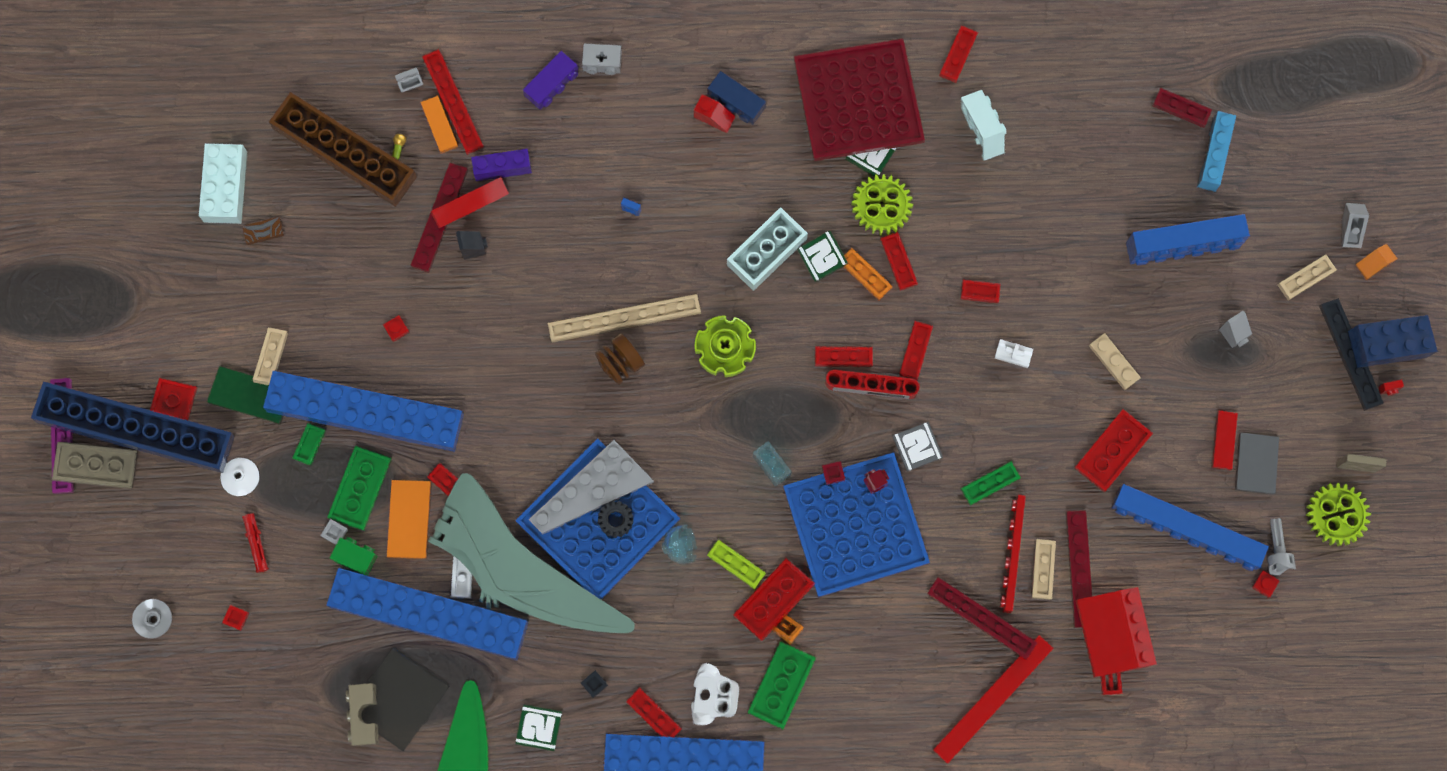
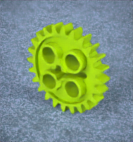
M883 174L882 179H879L877 175H875L874 180L868 177V183L862 181V188L857 187V193L853 194V198L856 200L852 201V205L856 207L852 209V213H858L855 215V220L861 219L859 225L866 224V231L872 228V234L876 230H879L880 235H882L883 230H886L888 235L890 234V229L897 232V225L903 228V222H908L909 218L907 216L912 214L908 210L913 208V204L908 203L912 201V197L907 196L910 190H903L906 185L905 183L898 185L900 179H897L895 182L892 181V175L889 179H886L885 174ZM870 192L877 193L878 197L871 198L868 194ZM889 193H894L897 196V198L890 199L887 195ZM880 202H884L885 206L881 207ZM875 210L877 215L870 216L868 211ZM893 211L896 216L891 218L886 213Z
M1336 483L1334 488L1332 484H1328L1327 489L1324 486L1321 487L1320 492L1316 491L1313 493L1316 498L1311 497L1309 499L1313 504H1309L1306 507L1311 510V512L1306 513V516L1311 517L1307 524L1314 525L1310 530H1317L1316 537L1322 535V542L1329 539L1330 545H1333L1335 541L1337 546H1341L1343 542L1345 545H1349L1350 540L1353 543L1356 542L1357 537H1363L1361 531L1365 532L1368 530L1364 525L1371 522L1366 519V517L1371 515V513L1365 511L1370 507L1363 504L1366 498L1360 499L1361 492L1355 494V487L1347 490V484H1344L1342 488L1339 483ZM1342 498L1348 501V507H1344L1341 504ZM1323 503H1326V504L1329 505V507H1330V511H1329V512H1326V511L1323 509V506H1322ZM1351 509L1355 510V512L1344 514L1341 517L1335 516L1326 520L1322 519L1323 516H1329L1336 512L1341 513ZM1347 517H1351L1354 520V526L1348 524ZM1329 522H1333L1335 524V531L1329 528Z

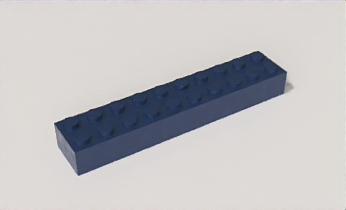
M44 381L31 419L39 424L220 473L224 472L235 438L231 432Z

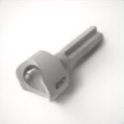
M1278 518L1270 520L1274 555L1269 556L1267 560L1269 573L1272 575H1281L1289 568L1296 569L1294 555L1286 553L1281 519Z

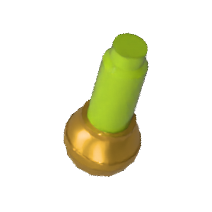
M396 134L393 137L394 150L392 157L397 160L400 157L403 145L406 143V137L403 134Z

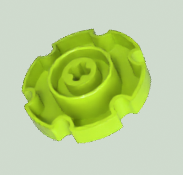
M717 316L708 320L705 323L707 329L705 331L699 330L695 338V353L702 355L699 359L700 365L713 375L723 372L725 377H732L742 373L746 368L744 363H751L755 356L756 341L749 338L752 330L744 321L736 317L732 321H728L726 316ZM722 344H729V349L726 347L722 349Z

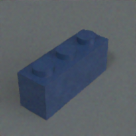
M721 71L707 88L709 98L724 105L731 113L734 112L739 115V118L745 123L754 125L766 108L765 100Z

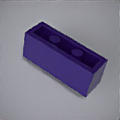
M560 51L523 89L524 96L539 110L543 107H548L553 100L552 98L556 94H560L565 89V85L577 77L579 72L578 65Z
M528 149L471 157L476 182L532 173Z

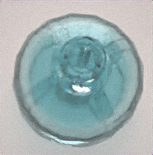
M687 524L670 529L662 544L664 554H667L673 562L678 564L692 563L697 558V554L693 555V549H697L695 536L691 528H686Z

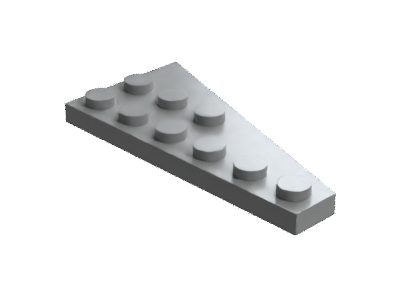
M613 440L541 507L529 521L543 535L575 518L577 519L590 511L605 506L606 503H611V501L618 500L620 497L650 485L654 481Z

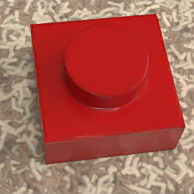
M399 315L383 324L393 342L410 333Z
M1402 379L1383 383L1378 387L1380 395L1387 393V396L1398 394L1399 390L1404 387Z
M1261 571L1252 588L1270 598L1280 580L1265 571Z
M230 605L222 623L242 631L249 612Z

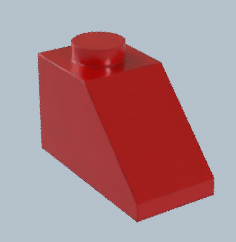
M703 94L694 108V118L725 133H728L735 119V115L721 103Z

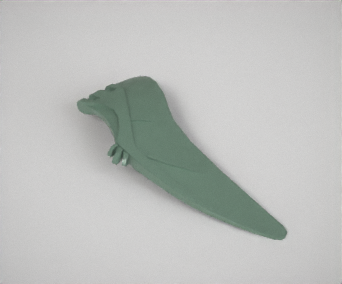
M468 473L461 474L443 507L441 519L438 518L434 527L435 532L433 536H430L428 542L452 554L470 571L482 590L480 602L484 603L485 597H487L486 609H491L492 600L494 607L498 608V601L536 618L571 628L608 633L633 632L635 623L629 617L545 563L515 539L493 502L477 480ZM450 516L453 517L451 523L448 522ZM442 534L445 535L443 541L439 540Z

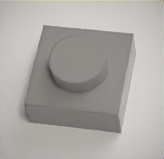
M330 519L320 536L336 545L340 537L344 538L348 529Z

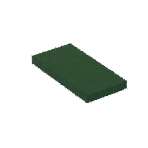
M219 366L207 403L281 425L283 415L266 412L263 408L269 385L254 383V376Z

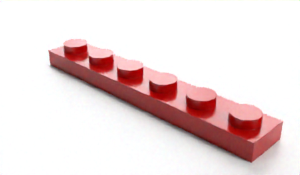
M1017 495L1011 504V511H1014L1013 519L1010 518L1009 530H1012L1011 538L1007 540V549H1010L1009 557L1005 558L1004 568L1007 569V576L1003 577L1002 588H1005V595H1001L1000 607H1003L1004 613L1013 612L1026 499L1024 495Z

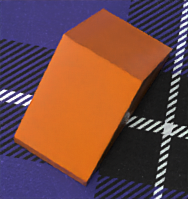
M1385 244L1358 262L1356 267L1365 279L1368 280L1398 258L1388 245Z
M786 615L772 631L791 645L803 631L804 627Z

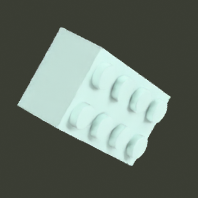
M205 144L199 217L203 222L242 223L247 151L243 145Z
M780 207L727 258V266L754 291L807 240L808 233Z

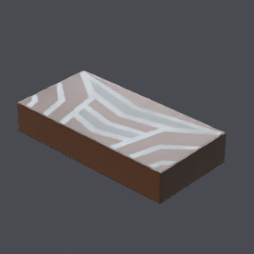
M280 217L242 226L247 245L284 236Z

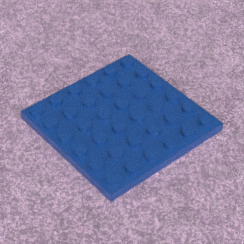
M597 438L515 521L584 589L602 600L675 526L680 517L651 489L644 486L633 493L615 500V502L620 501L626 504L633 514L632 529L629 530L628 534H624L623 537L613 538L602 532L598 523V514L602 507L542 535L529 519L606 448ZM614 512L608 517V522L611 526H620L623 523V516L618 512Z
M894 452L844 467L845 481L826 485L824 475L821 474L783 486L812 580L815 583L814 587L818 598L930 563ZM873 469L875 471L884 469L889 477L887 480L888 486L871 494L863 481L866 478L865 474Z

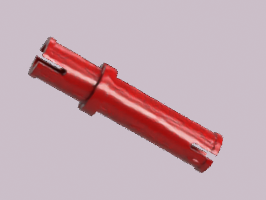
M255 514L244 515L242 519L246 529L245 537L249 541L256 573L268 571L269 568L267 567L260 539L261 531L258 530Z

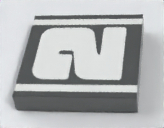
M929 422L892 436L907 472L943 458Z

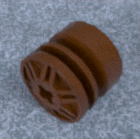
M621 333L611 340L614 350L611 351L605 345L602 347L606 356L599 350L595 352L600 367L618 385L623 383L619 374L625 379L629 378L626 371L627 368L636 373L645 366L639 353Z

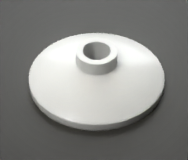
M235 458L226 464L224 472L221 473V484L231 495L245 496L251 493L258 485V468L252 461L246 458ZM237 473L242 474L240 479L235 478Z

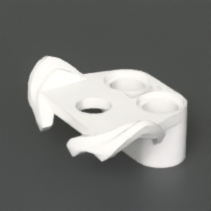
M707 663L702 664L694 681V687H696L695 701L691 703L693 723L697 725L710 724L716 717L724 716L728 718L734 716L737 711L739 685L736 681L720 675L719 670L715 666ZM730 683V690L725 692V686ZM707 689L710 692V697L708 700L703 701L701 699V692ZM727 703L728 709L723 712L722 707Z

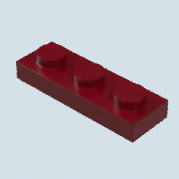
M1163 88L1159 89L1152 105L1157 109L1202 128L1206 126L1212 109Z

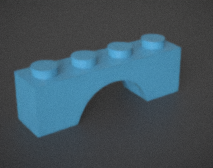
M1218 111L1214 116L1209 134V147L1197 187L1214 192L1219 188L1236 115Z

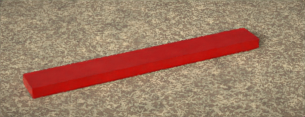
M1040 635L1035 638L1034 641L1037 644L1027 660L1019 656L933 749L945 763L948 764L1054 649Z

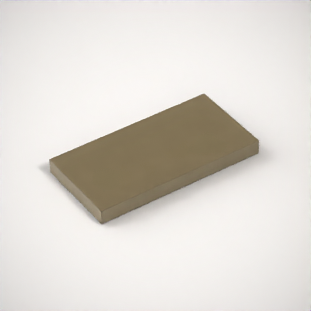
M57 442L52 481L132 489L137 450Z

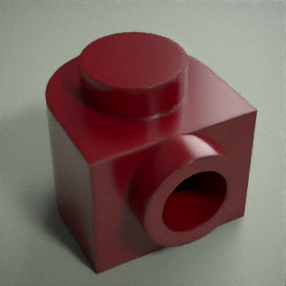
M873 469L865 474L866 478L863 481L871 494L888 486L887 480L889 477L884 469H879L878 471Z

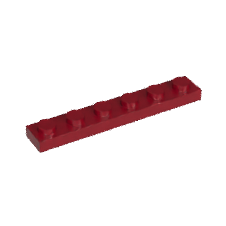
M449 163L432 210L458 198L468 173V168ZM431 213L411 263L412 268L427 273L431 270L447 225L438 228Z
M1086 510L1066 511L1074 628H1082L1076 600L1092 597Z
M939 577L927 593V595L1025 660H1027L1037 644L1036 641Z

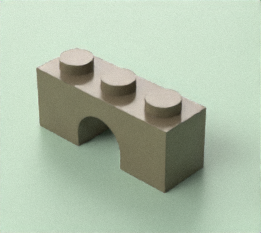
M373 683L349 685V690H346V701L350 703V710H347V721L351 723V730H348V741L351 742L352 746L378 745V724H366L361 716L365 707L377 705L376 685Z

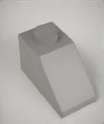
M1346 203L1342 218V247H1362L1369 218L1365 204Z
M1244 311L1229 319L1219 329L1232 348L1237 345L1242 347L1249 342L1248 338L1252 335Z

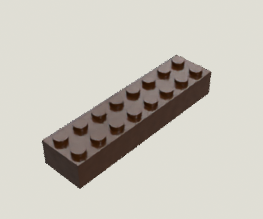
M291 92L269 121L273 130L394 207L398 205L417 178L413 169Z

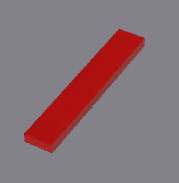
M438 49L422 56L466 154L468 155L484 148L440 50Z

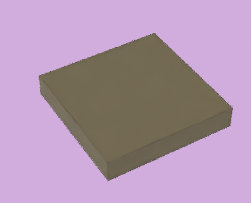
M1347 454L1337 461L1336 468L1376 473L1386 467L1387 460L1384 458Z

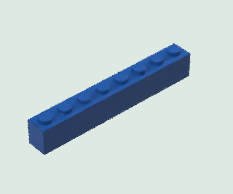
M1125 484L1120 486L1112 508L1119 515L1134 517L1133 520L1140 524L1148 523L1156 531L1162 532L1164 530L1175 539H1185L1189 545L1197 548L1201 546L1212 555H1222L1224 560L1228 562L1243 564L1242 567L1249 571L1261 568L1269 547Z

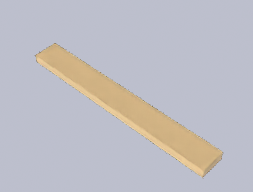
M694 294L550 322L548 327L551 342L553 343L701 314L698 296Z

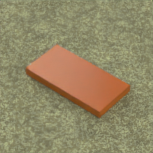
M392 480L387 558L427 559L430 481Z

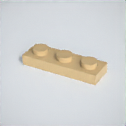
M1324 255L1280 282L1278 287L1289 301L1331 275L1337 269L1328 256Z
M268 328L254 373V383L269 385L272 372L278 369L288 335L287 331Z
M1105 333L1089 345L1124 390L1141 378Z
M1035 540L1031 598L1052 599L1056 541Z

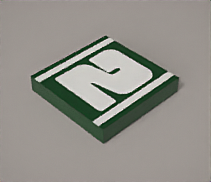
M897 148L849 155L846 157V160L874 177L877 175L879 177Z
M831 231L824 233L797 249L815 282L849 264Z
M523 705L515 744L555 751L562 712Z

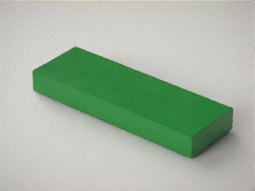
M1011 461L962 487L960 490L971 506L1021 479Z

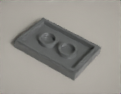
M1249 433L1239 434L1235 490L1271 495L1276 493L1279 437Z

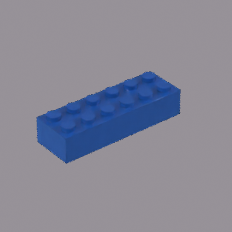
M1242 214L1133 232L1127 240L1126 246L1130 264L1136 263L1137 266L1153 260L1158 263L1166 261V258L1173 257L1177 260L1190 254L1195 257L1203 255V252L1210 251L1213 254L1227 248L1230 251L1241 248L1240 246L1245 243L1250 234L1246 216Z

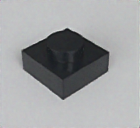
M596 670L581 682V685L592 698H595L608 687Z

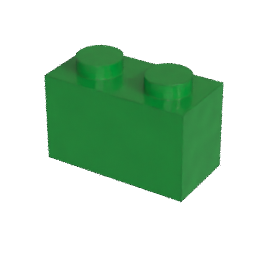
M340 537L329 559L359 574L368 576L378 557L373 553L374 549L366 545L362 548L356 545L357 541L349 537L343 539Z

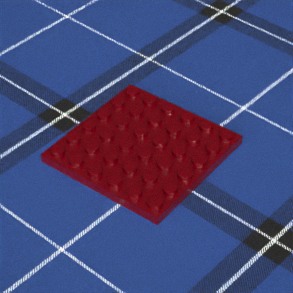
M904 39L794 56L814 161L925 143Z

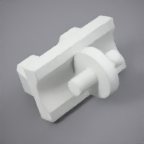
M1000 339L995 359L1028 368L1033 349Z

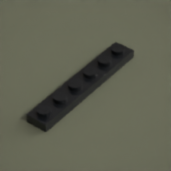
M1339 298L1321 304L1319 306L1363 410L1366 411L1382 405L1384 402L1369 367L1357 368L1348 333L1352 328Z

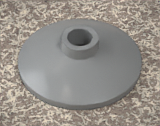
M157 599L143 601L134 610L132 617L133 627L139 635L145 638H158L164 635L171 626V610L164 602ZM153 616L157 617V621L155 623L151 622V618Z

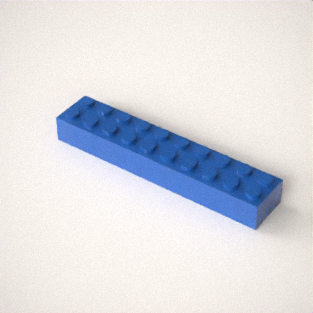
M277 371L272 372L263 407L266 412L453 452L456 450L464 416L461 410Z
M341 568L337 570L326 605L331 609L518 661L528 627L527 620Z

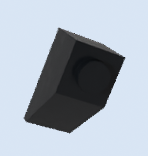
M456 232L459 248L464 260L486 255L485 248H488L486 237L481 236L480 232Z

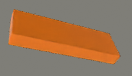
M436 96L420 102L440 153L458 148L439 97Z
M853 248L844 255L849 263L844 268L879 301L892 289L893 286Z

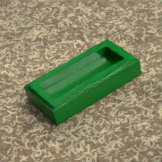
M307 423L292 458L311 466L326 430Z

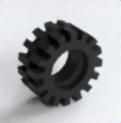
M620 501L606 503L598 514L599 526L602 532L609 537H623L624 534H628L629 530L632 529L634 521L632 511L626 504ZM614 512H618L623 516V523L617 527L611 526L608 522V517Z

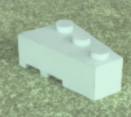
M982 90L961 97V109L969 128L973 129L977 136L975 139L976 144H981L983 160L985 161L1004 154V134H1006V129L1003 123L1000 124L997 111L995 109L992 110L989 97L985 96Z

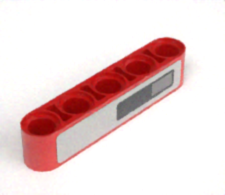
M841 370L829 371L825 379L826 387L832 391L902 399L915 398L920 388L918 381L912 378ZM835 376L839 379V382L831 384L829 378ZM856 379L858 385L850 386L848 380ZM874 381L877 387L869 388L867 382ZM893 383L896 389L890 391L887 389L886 384ZM912 385L915 388V392L909 393L905 387Z

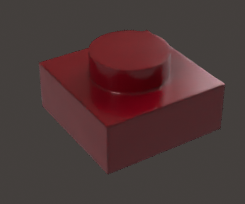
M841 461L822 465L826 485L845 481Z

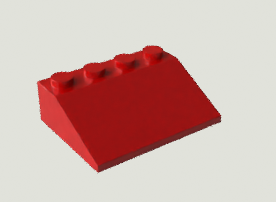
M1138 587L1076 600L1094 678L1157 665Z

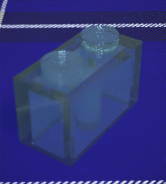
M769 441L753 452L752 457L775 487L791 476V470Z

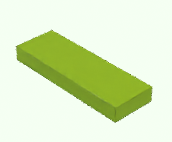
M717 540L707 554L709 558L754 590L766 574L720 540Z

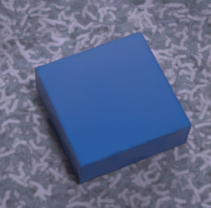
M623 198L621 202L622 210L639 216L641 205Z

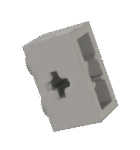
M584 44L583 71L589 74L605 72L608 75H615L620 73L621 46Z

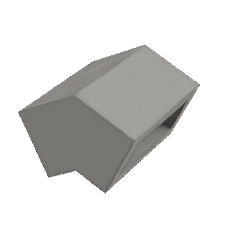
M417 67L395 75L401 93L423 85Z

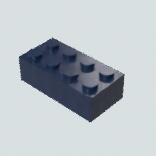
M1428 315L1360 324L1348 331L1357 368L1423 359L1438 352Z

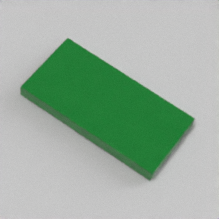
M355 446L327 518L365 531L392 458Z
M780 641L748 710V714L783 730L816 657Z

